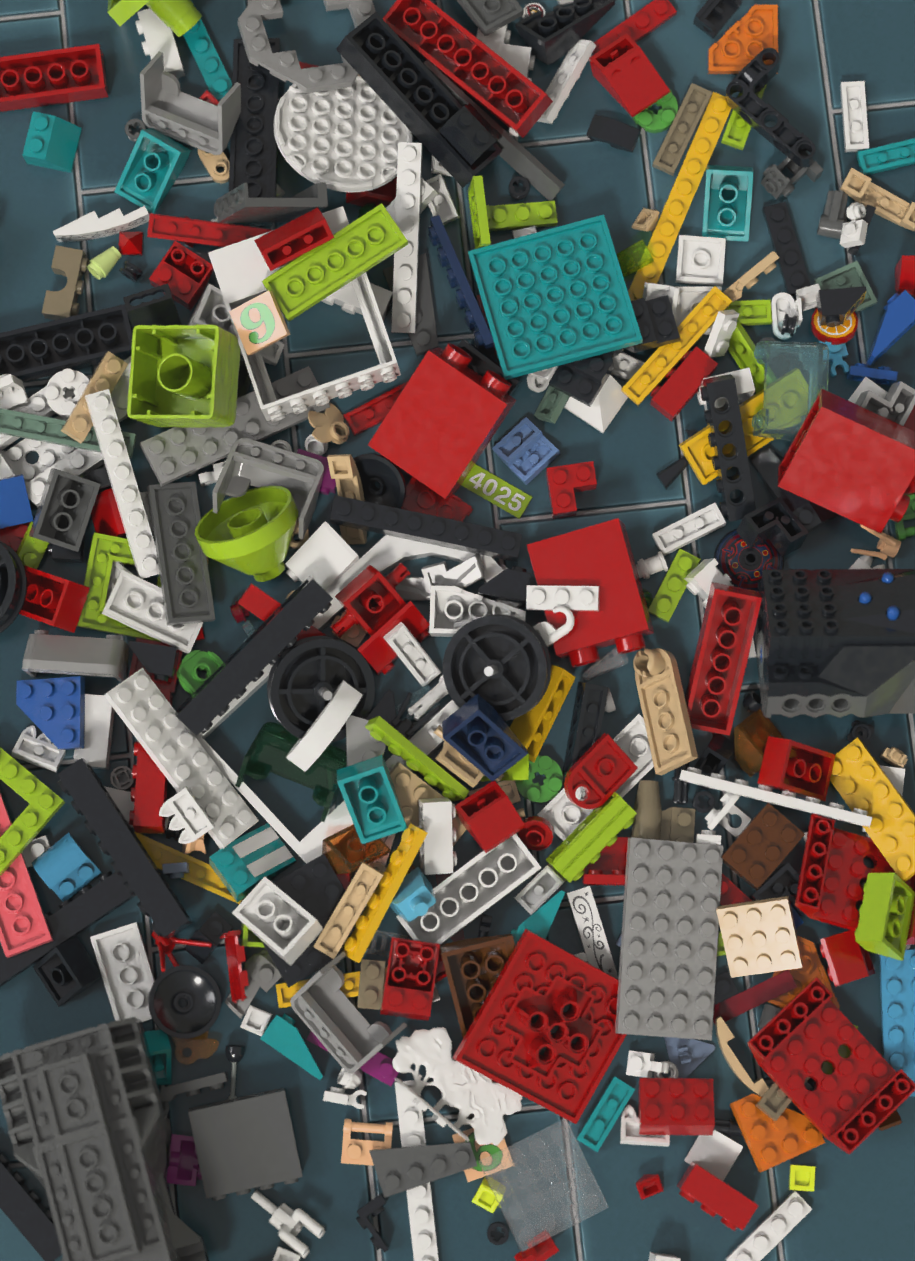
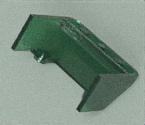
M275 722L265 723L244 756L235 786L240 788L247 775L253 779L260 780L267 778L270 772L313 789V800L318 805L324 807L320 821L325 822L340 791L337 783V770L347 767V752L329 744L317 760L306 771H303L286 758L299 738L287 731L283 725Z

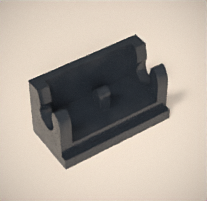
M708 0L695 15L693 24L714 39L739 9L742 2L740 0Z

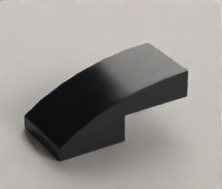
M594 114L586 136L591 140L608 143L612 148L633 153L641 131L625 123Z

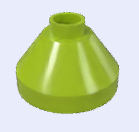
M282 486L258 487L248 490L241 497H230L223 501L218 513H214L212 508L198 522L195 528V536L207 557L247 575H253L254 579L258 582H265L276 578L285 570L283 561L288 553L299 511L291 492L287 488Z

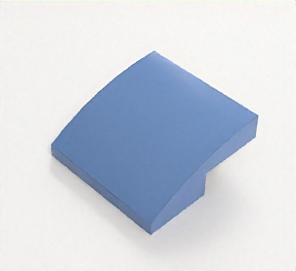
M527 417L492 448L496 455L525 485L532 481L560 455V451L543 436L542 431Z

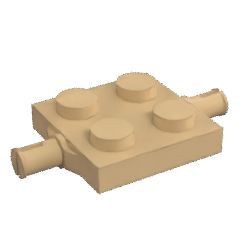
M439 725L433 733L443 739L442 727ZM447 741L443 743V748L435 759L474 788L485 775ZM504 774L500 775L495 780L499 782L504 776Z

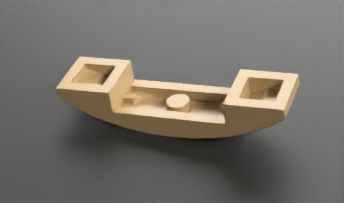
M853 168L850 169L840 188L845 194L856 202L863 204L865 208L867 205L875 207V214L915 232L914 202L910 204L872 183V179Z
M328 455L331 479H335L338 496L365 501L361 479L352 455ZM340 525L342 539L347 544H365L367 542V531Z
M717 1017L715 1019L716 1036L727 1064L746 1087L762 1097L769 1089L762 1078H758L754 1082L751 1080L727 1044L728 1041L734 1038V1035L722 1017Z

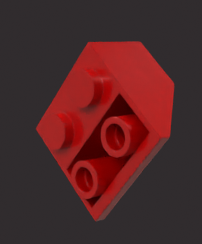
M175 241L149 280L154 288L168 283L173 299L191 311L206 288L213 271V266Z
M495 780L454 806L460 822L485 853L526 827L510 799Z
M848 930L820 939V951L827 960L829 966L827 969L828 976L835 986L875 974L869 951H866L855 941V931Z

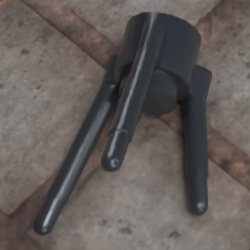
M411 692L407 694L396 717L391 721V724L394 726L393 728L407 739L441 710L440 706L435 707L415 725L407 718L403 721L400 720L412 697Z

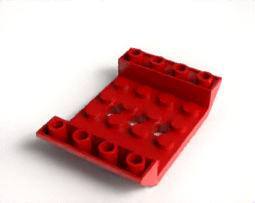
M811 814L795 906L811 919L856 931L860 919L856 903H863L864 890L860 886V880L867 881L868 873L896 874V872L871 838L834 828L835 820ZM864 858H870L874 863V868L866 867ZM914 875L905 883L915 892ZM915 899L906 945H915Z
M816 977L753 1036L747 1044L758 1065L818 1131L847 1154H851L915 1091V1083L902 1069L895 1071L834 1005L830 1000L833 994ZM840 1045H845L849 1048L850 1055L848 1058H842L839 1055L838 1048ZM824 1061L830 1062L833 1066V1071L830 1075L825 1074L821 1069ZM807 1077L812 1078L816 1082L814 1091H809L805 1088L804 1081Z

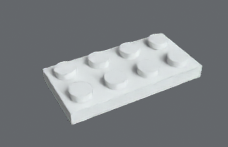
M121 570L101 613L187 654L191 652L203 622L167 626L162 588L124 570Z
M135 922L90 937L115 1021H124V1019L132 1017L142 1022L151 1020L148 997L155 979L138 923Z

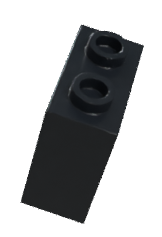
M168 283L123 297L133 328L137 325H182ZM158 292L166 293L162 298L153 299L150 302H142L137 306L130 305L135 299H143L148 295L153 296Z

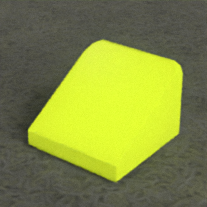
M485 1176L472 1202L494 1213L505 1193L506 1186L489 1176Z

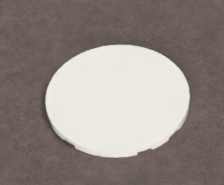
M359 75L351 87L307 94L298 90L297 85L292 84L281 97L274 116L275 140L285 160L307 180L314 184L326 183L327 189L334 191L364 192L377 189L389 183L397 176L398 142L413 143V133Z

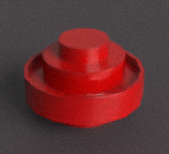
M531 816L524 819L523 822L526 827L518 832L519 839L528 849L535 851L548 848L554 836V829L551 823L539 816Z

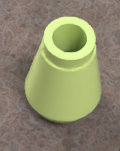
M112 246L91 259L87 269L98 280L106 278L122 255Z

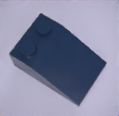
M479 694L475 695L442 722L443 739L492 782L528 754V750L497 711Z

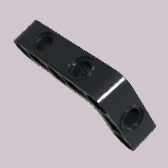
M773 48L763 49L728 84L726 88L727 104L794 163L802 168L810 167L816 158L814 143L804 133H800L790 125L789 120L769 103L766 104L757 96L777 74L780 67L778 52ZM773 60L774 63L772 65H766L764 64V61ZM735 92H740L742 94V96L738 98L732 97L731 95ZM769 121L776 123L773 127H768L765 124ZM802 151H809L811 154L809 156L804 157L801 156L799 153Z

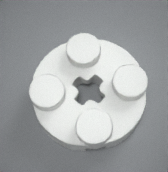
M68 368L52 376L45 389L47 403L51 409L62 417L69 416L89 383V379L83 373ZM71 388H74L75 390L73 393L75 394V397L73 399L71 397L65 399L64 391L66 389L70 390Z

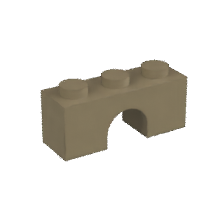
M56 245L51 268L54 274L67 277V284L60 291L46 290L42 314L46 319L58 320L78 315L80 304L77 303L78 295H82L84 290L82 276L83 272H87V266L89 265V259L86 258L87 256L83 250Z

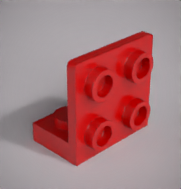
M618 837L611 846L604 847L600 852V858L593 864L589 863L583 869V885L625 886L627 843L630 837Z

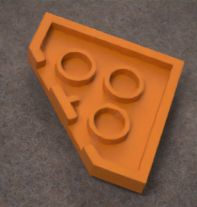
M754 5L744 17L725 32V35L708 49V74H739L763 49L773 48L778 52V5ZM773 60L764 61V64L766 65H772L774 63Z
M797 935L803 967L789 970L797 987L767 1002L783 1009L817 977L833 994L830 1000L839 1009L840 1005L833 993L814 943ZM786 970L776 971V972L773 973L772 977H774V976H776V975H778V974H780V973H782V972H784V971H786Z
M750 1094L729 1104L759 1172L770 1169L825 1143L822 1134L808 1118L791 1109L786 1108L780 1117L773 1121L755 1106L762 1098L758 1095Z

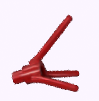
M154 931L151 934L159 949L162 972L166 971L165 954H167L174 967L179 966L172 954L176 943L202 947L212 946V943L176 937L168 939L163 936H157Z

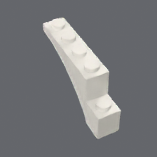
M507 25L487 36H484L478 28L477 39L532 81V78H528V72L533 70L535 56H531V47L510 45L511 30H507ZM509 127V134L518 142L520 135Z

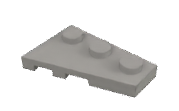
M350 715L346 721L347 766L384 755L386 744L374 739L370 735V731L365 728L369 720Z

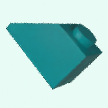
M161 1030L145 1031L158 1086L171 1084V1046L169 1037Z

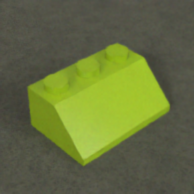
M868 873L867 882L864 884L863 903L859 909L860 919L855 931V941L866 951L896 960H904L915 892L895 873Z

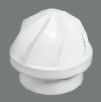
M343 1068L340 1070L337 1083L342 1085V1088L355 1089L361 1084L362 1076L359 1070L354 1073L347 1072Z

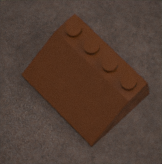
M512 934L462 939L440 945L463 1038L515 948ZM533 1017L531 1018L530 1023H534Z

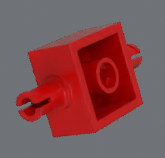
M401 562L386 577L369 565L335 596L346 609V613L331 625L330 628L341 638L354 624H359L366 633L372 636L406 605V602L395 591V587L411 573Z

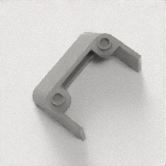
M159 51L140 72L141 109L144 124L148 128H153L168 137L210 154L220 155L226 149L241 113V83L236 82L219 101L218 106L181 92L178 78L164 71L163 53Z
M240 438L233 443L213 489V512L218 513L225 495L241 497L246 494L250 485L257 488L263 486H282L291 492L299 511L298 538L303 540L316 508L324 475V466L317 459L248 438Z
M35 630L34 634H29L22 670L31 677H36L37 672L115 677L118 681L123 682L127 679L129 645L125 641L120 640L121 636L106 635V638L49 635V631Z
M343 951L318 971L291 998L290 1002L295 1013L341 1067L347 1072L354 1073L404 1030L407 1025L404 1022L392 1032L390 1027L383 1022L377 1021L372 1025L367 1022L340 990L345 980L342 971L336 965L346 956V953Z

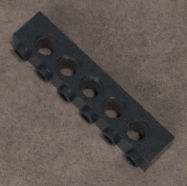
M729 374L704 379V387H700L702 400L707 403L708 410H704L706 424H710L711 433H708L710 447H714L715 456H712V464L714 470H718L719 479L715 481L718 493H722L723 501L719 502L722 516L725 515L727 520L732 522L742 520L745 515L756 510L735 378ZM720 397H724L726 399L724 406L716 408L715 401ZM722 421H729L728 429L725 431L718 429ZM726 444H733V450L730 453H722V449ZM737 467L735 475L731 477L726 476L728 468ZM738 489L741 491L737 499H730V494L733 490Z

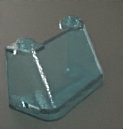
M758 342L754 350V357L758 364L765 365L763 409L753 416V436L793 441L821 389L828 391L829 348L826 344L813 342Z

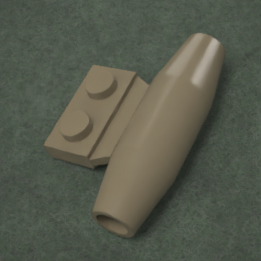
M640 780L633 807L637 814L634 816L632 824V838L694 843L696 809L671 807L662 811L659 782Z

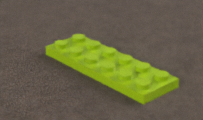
M382 203L333 234V239L304 253L262 280L266 290L273 292L277 304L288 322L408 245L407 239Z

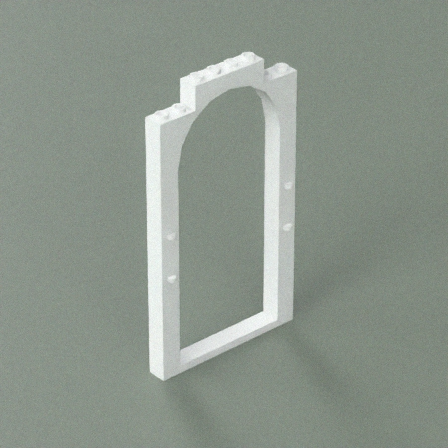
M385 535L326 590L333 598L330 601L332 605L325 613H319L313 619L315 622L312 626L322 631L337 615L345 610L335 596L369 565L373 566L383 575L399 565L400 562L402 563L407 560L434 556L461 563L474 556L475 553ZM480 555L484 566V578H482L484 583L508 569L504 564L499 566L494 557ZM495 599L497 602H501L515 608H519L521 605H523ZM268 664L262 670L264 672L263 675L256 682L251 681L245 687L247 691L239 699L234 698L228 704L230 708L221 717L217 715L211 721L213 725L204 734L200 732L197 736L193 733V735L225 777L307 864L318 856L325 854L354 827L345 801L336 807L299 842L204 740L268 681L272 665ZM451 700L409 741L429 757L445 742L433 732L439 725L442 727V722L457 711L459 707ZM394 754L385 762L389 773L397 762H400L411 772L414 771L406 765L404 759Z

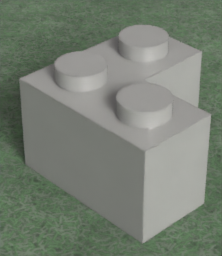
M900 381L891 385L885 398L869 390L862 392L855 404L904 426L915 405V389Z

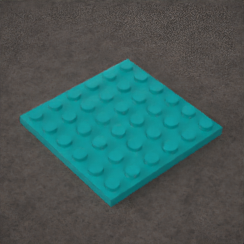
M604 215L468 251L505 380L643 343Z

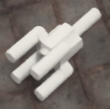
M258 1190L251 1196L255 1202L272 1215L269 1223L279 1230L278 1235L280 1239L303 1258H306L310 1253L309 1247L295 1237L303 1226L319 1239L326 1232L323 1226L300 1208L294 1211L285 1203L277 1207Z

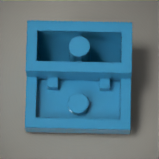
M69 832L31 862L42 880L63 902L71 898L101 873L97 865Z

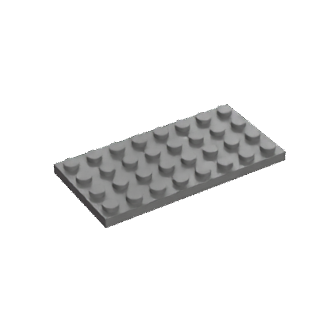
M628 838L615 1033L712 1040L719 928L716 909L717 906H720L723 845Z

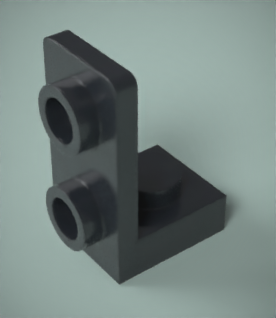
M381 1193L357 1210L359 1216L356 1219L363 1230L368 1228L373 1235L370 1240L377 1250L382 1248L385 1253L389 1250V1247L368 1217L370 1214L375 1217L385 1210L383 1205L387 1200Z

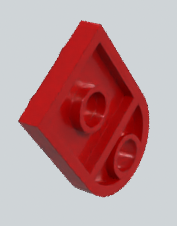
M604 733L567 772L564 782L565 793L568 799L578 807L584 809L598 808L620 788L638 767L608 734ZM582 786L585 789V796L578 800L575 793Z

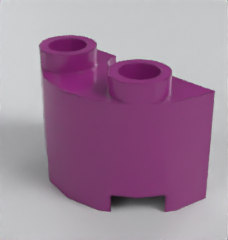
M172 1134L167 1183L196 1186L197 1180H202L194 1137Z

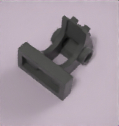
M802 151L799 153L801 156L804 157L809 156V154L806 151ZM787 157L778 166L772 164L763 172L765 177L761 184L775 199L782 195L787 197L795 189L794 185L802 177L807 175L815 182L821 177L824 169L816 161L810 167L802 168ZM786 167L795 175L791 179L786 178L782 174Z

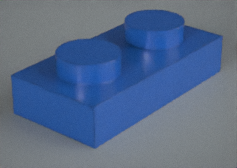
M863 363L851 365L847 373V380L862 382L867 377L875 384L889 386L896 383L898 372L892 371L890 367L880 366L878 369L868 368L869 365Z

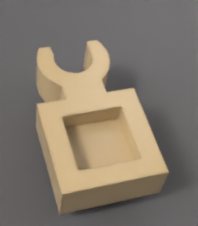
M886 747L879 756V758L896 768H903L908 760L906 759L907 755L895 747H891V749Z

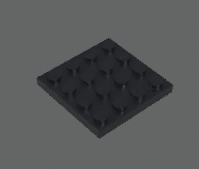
M324 854L273 883L317 919L323 929L345 893V889ZM355 923L354 927L352 928L350 934L348 935L347 939H348L349 937H351V935H352V933H353V931H354V929H355V927H356V923ZM320 934L291 966L261 940L288 988L323 968L333 960L330 956L313 947ZM345 942L341 947L340 951L338 952L337 956L343 952Z

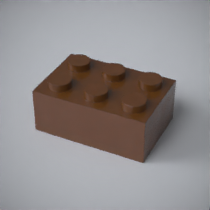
M767 803L728 847L721 858L725 865L754 890H757L805 834L771 804Z

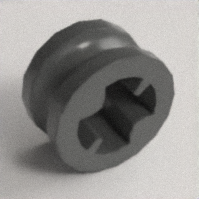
M136 118L129 120L125 125L126 135L133 142L137 141L140 133L136 132L135 135H132L131 128L139 126L140 131L146 129L143 121Z

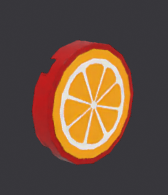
M818 308L814 311L811 319L813 335L824 343L825 341L831 342V345L848 342L854 337L858 327V318L855 312L851 314L844 324L836 327L820 326Z

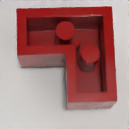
M593 461L546 468L553 519L576 516L577 507L574 493L596 489L597 481Z

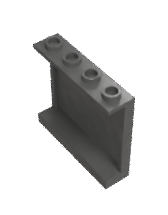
M243 183L216 199L214 214L218 218V223H288L317 207L320 211L328 207L327 184L316 183L291 198H248V183Z
M285 1087L189 1108L188 1114L206 1199L212 1197L213 1201L221 1200L227 1197L226 1194L236 1192V1195H243L251 1192V1188L260 1187V1190L275 1187L274 1183L284 1181V1184H292L298 1182V1178L303 1177Z

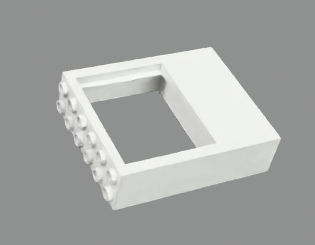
M343 206L322 213L332 234L349 225ZM269 232L208 252L228 313L267 292L262 280L293 261L291 260L270 271L254 241ZM366 272L339 290L353 286L380 364L278 400L276 399L261 352L258 351L253 355H247L229 313L261 411L267 421L276 422L285 418L286 414L305 412L307 407L315 404L316 406H323L329 403L330 399L336 397L340 399L352 395L353 391L359 389L362 391L369 390L376 383L382 381L389 383L401 375Z

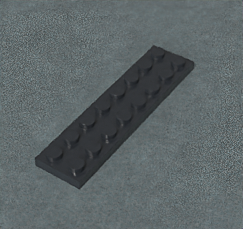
M268 38L272 53L280 52V38ZM234 39L232 87L236 82L241 83V113L230 138L229 192L243 183H248V198H276L278 146L275 140L273 124L279 103L280 79L270 74V70L259 65L257 67L250 63L243 40Z

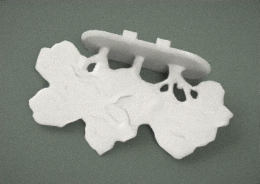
M444 1027L432 1028L431 1030H415L410 1037L402 1036L399 1040H396L398 1053L393 1059V1068L400 1073H412L415 1086L409 1087L399 1078L394 1080L415 1097L413 1102L424 1112L427 1108L434 1113L432 1118L439 1125L444 1127L447 1124L466 1141L469 1142L468 1136L459 1128L462 1125H471L474 1129L475 1140L479 1145L493 1143L498 1146L508 1133L503 1115H511L521 1110L522 1095L499 1083H493L492 1079L458 1061H454L451 1057L452 1041ZM413 1063L416 1064V1069L414 1071L411 1069V1065ZM420 1065L426 1067V1076L423 1081L420 1080L422 1076L418 1075ZM429 1077L434 1078L432 1082H427ZM434 1085L442 1092V1098L434 1107L421 1097V1091L424 1086ZM444 1105H449L459 1110L458 1119L454 1124L439 1113ZM471 1113H473L474 1118L471 1120L467 1119V1117Z

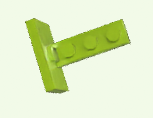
M473 176L467 191L475 249L491 244L489 231L523 229L532 226H557L555 201L489 206L486 205L483 176Z

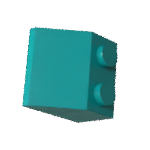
M33 111L22 156L27 164L72 173L82 128L57 116Z

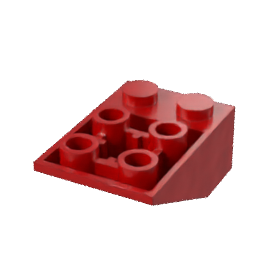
M627 33L589 58L593 76L632 117L670 93V89L640 46Z
M392 937L380 1014L424 1021L429 1020L440 944Z

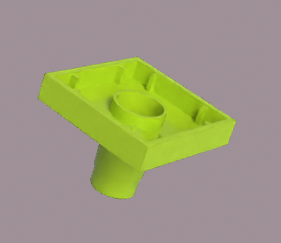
M108 0L107 13L119 26L123 25L144 5H147L178 37L189 31L202 17V14L195 8L191 0Z

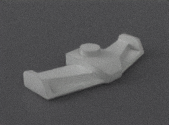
M475 554L449 570L445 561L424 566L421 569L423 577H406L395 587V591L404 601L430 600L431 586H456L464 589L484 578V566L480 554Z
M266 949L258 954H253L245 963L243 970H247L249 986H245V996H247V999H244V1001L237 1000V1003H234L230 992L225 1000L226 1005L240 1019L243 1018L260 987L267 993L282 978Z

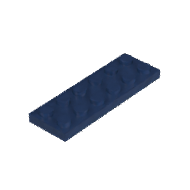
M439 215L430 218V227H428L430 242L433 247H438V260L442 268H447L448 275L446 277L451 289H456L457 296L455 298L460 310L465 309V322L468 329L475 332L474 342L476 347L487 356L493 354L494 342L441 218Z

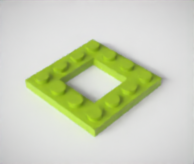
M94 532L84 579V586L90 587L77 627L161 642L101 614L105 607L113 561L134 566L135 564L127 539ZM158 574L156 586L161 588L160 574Z
M0 747V780L29 803L26 809L0 837V876H2L63 806L65 801Z

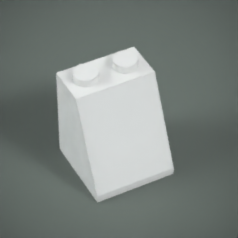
M325 521L285 563L288 568L286 574L294 582L299 580L301 583L311 576L322 588L327 590L359 560V556Z

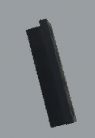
M578 682L562 771L564 777H566L569 769L600 738L609 687Z

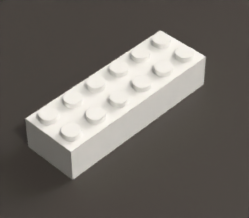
M514 834L489 852L485 853L482 851L433 888L437 901L428 909L425 915L418 916L411 922L406 921L399 915L396 917L413 940L442 945L537 873L541 866L519 837Z

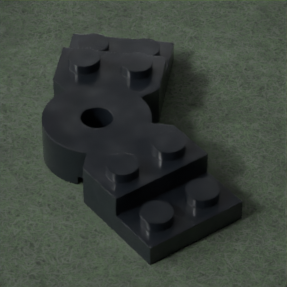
M668 295L645 301V298L631 301L643 343L626 347L627 350L637 353L680 341ZM625 348L560 365L550 379L549 386L590 407L614 369L612 357L620 354Z

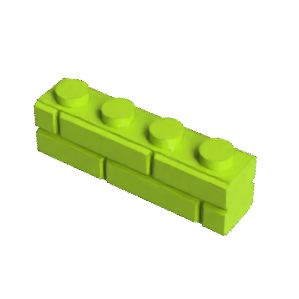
M614 792L603 805L595 808L549 855L546 861L569 883L577 881L584 874L583 869L589 863L593 864L600 858V852L604 847L615 843L618 838L617 834L622 829H627L633 824L634 816L637 813L620 795Z

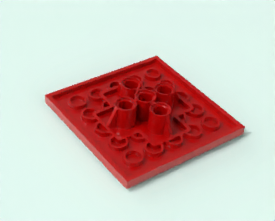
M525 929L455 1052L453 1059L577 1124L627 1035L615 1033L619 980ZM567 1004H571L570 1009L567 1012H563V1008ZM539 1014L537 1021L530 1023L531 1018ZM559 1025L556 1033L551 1034V1029ZM579 1036L578 1041L575 1044H571L572 1039ZM547 1047L543 1055H538L541 1048Z

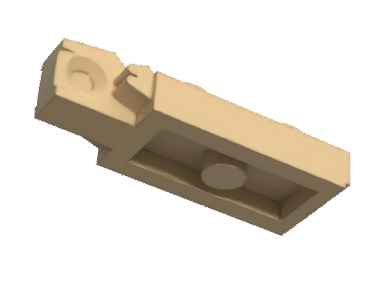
M772 251L723 293L732 302L737 301L742 297V290L745 286L749 290L759 281L757 277L762 272L767 275L777 267L775 262L779 259V256Z

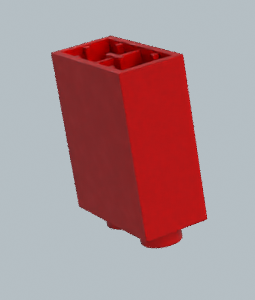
M448 343L444 350L437 347L427 351L368 444L372 449L445 499L456 494L517 401L507 394L512 386L510 382L491 370H487L483 377L468 367L472 357L452 343Z
M821 389L778 467V487L881 534L889 519L897 523L900 522L910 502V497L904 495L910 482L912 480L915 481V431Z
M619 518L527 544L537 585L600 587L599 611H571L575 618V624L567 635L554 642L553 645L557 656L563 659L570 657L572 667H579L599 661L597 649L616 644L618 654H625L646 647L643 636L653 634L654 629L626 527ZM544 610L547 622L552 624L556 630L566 623L567 618L563 612L554 613L553 611Z

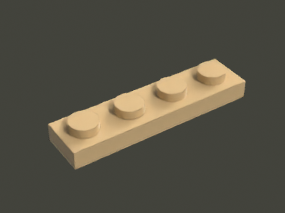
M109 351L105 353L61 429L63 433L79 443L84 442L93 426L85 395L109 389L111 395L128 363Z
M362 862L314 944V948L333 959L336 958L384 875L382 872Z

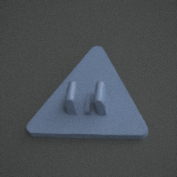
M664 1037L669 1060L678 1069V1078L688 1077L715 1050L714 1045L695 1039Z

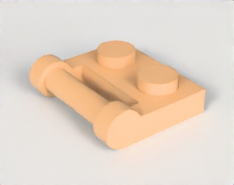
M344 1119L341 1163L374 1166L369 1150L391 1148L393 1122L376 1124L352 1122V1119ZM351 1132L385 1134L384 1141L351 1139Z

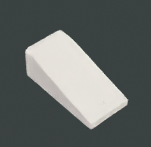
M548 864L515 899L532 915L566 880Z

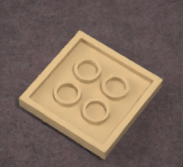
M789 896L717 906L716 912L731 978L803 967Z

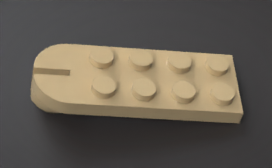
M644 648V651L640 650L636 653L633 660L635 681L655 774L664 775L697 759L698 755L676 658L667 650Z

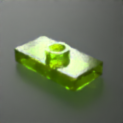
M643 239L616 254L623 277L654 261Z

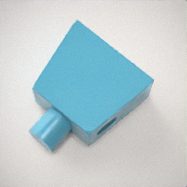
M419 867L404 877L390 904L392 910L408 922L413 921L418 916L425 915L428 909L437 901L431 883Z

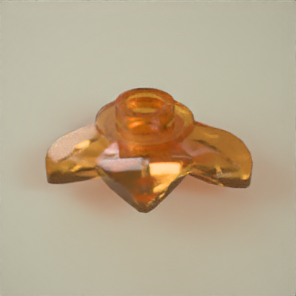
M208 1031L189 1039L172 1037V1041L176 1045L175 1056L180 1063L185 1065L194 1063L198 1058H209L216 1052L219 1046V1041L208 1038ZM185 1048L192 1050L190 1057L184 1056L183 1050Z

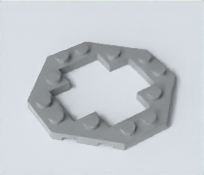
M252 0L238 18V27L249 62L257 67L259 65L270 70V74L284 82L290 81L298 86V90L307 94L348 88L356 81L358 73L342 55L343 63L301 69L295 50L272 53L262 20L282 18L283 10L280 0ZM323 0L326 11L349 8L355 28L376 12L372 0Z

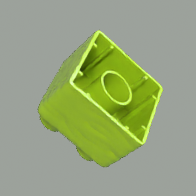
M217 325L135 326L132 335L131 370L127 404L128 417L148 425H154L155 427L216 428L232 426L236 419L241 351L237 337Z

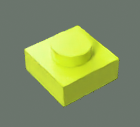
M790 1164L789 1190L814 1191L815 1166Z

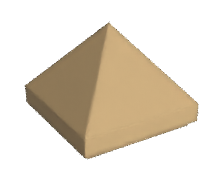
M643 208L633 223L632 228L647 232L655 229L660 212Z

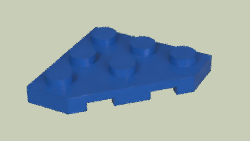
M74 676L17 681V706L50 741L61 750L84 749L85 677Z

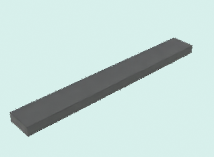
M427 59L423 64L463 107L470 103L502 137L496 143L502 149L499 156L522 177L526 178L547 200L553 201L565 184Z

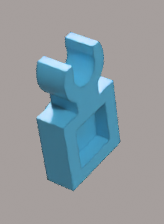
M819 340L824 362H832L830 368L831 376L836 377V367H842L844 374H847L849 366L842 359L848 357L846 344L831 345V342L825 341L824 343Z

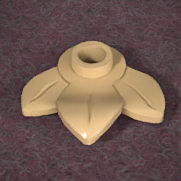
M329 403L330 407L325 409V413L308 412L309 423L315 428L312 436L316 440L323 443L332 441L336 444H343L348 439L349 428L344 423L343 414L335 405Z

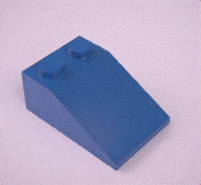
M906 290L900 295L896 292L883 308L885 313L881 318L866 364L869 365L868 368L915 325V299Z

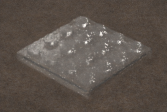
M565 1118L478 1161L521 1252L609 1208Z

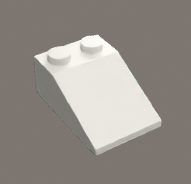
M266 877L257 884L232 912L236 918L290 966L323 930L317 919Z

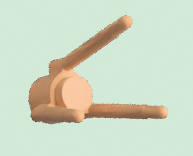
M860 525L869 533L880 538L877 544V549L880 552L852 548L851 553L878 557L886 560L888 556L894 558L897 555L901 541L884 532L880 534Z

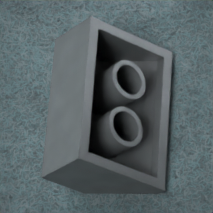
M51 468L29 536L78 552L100 484Z

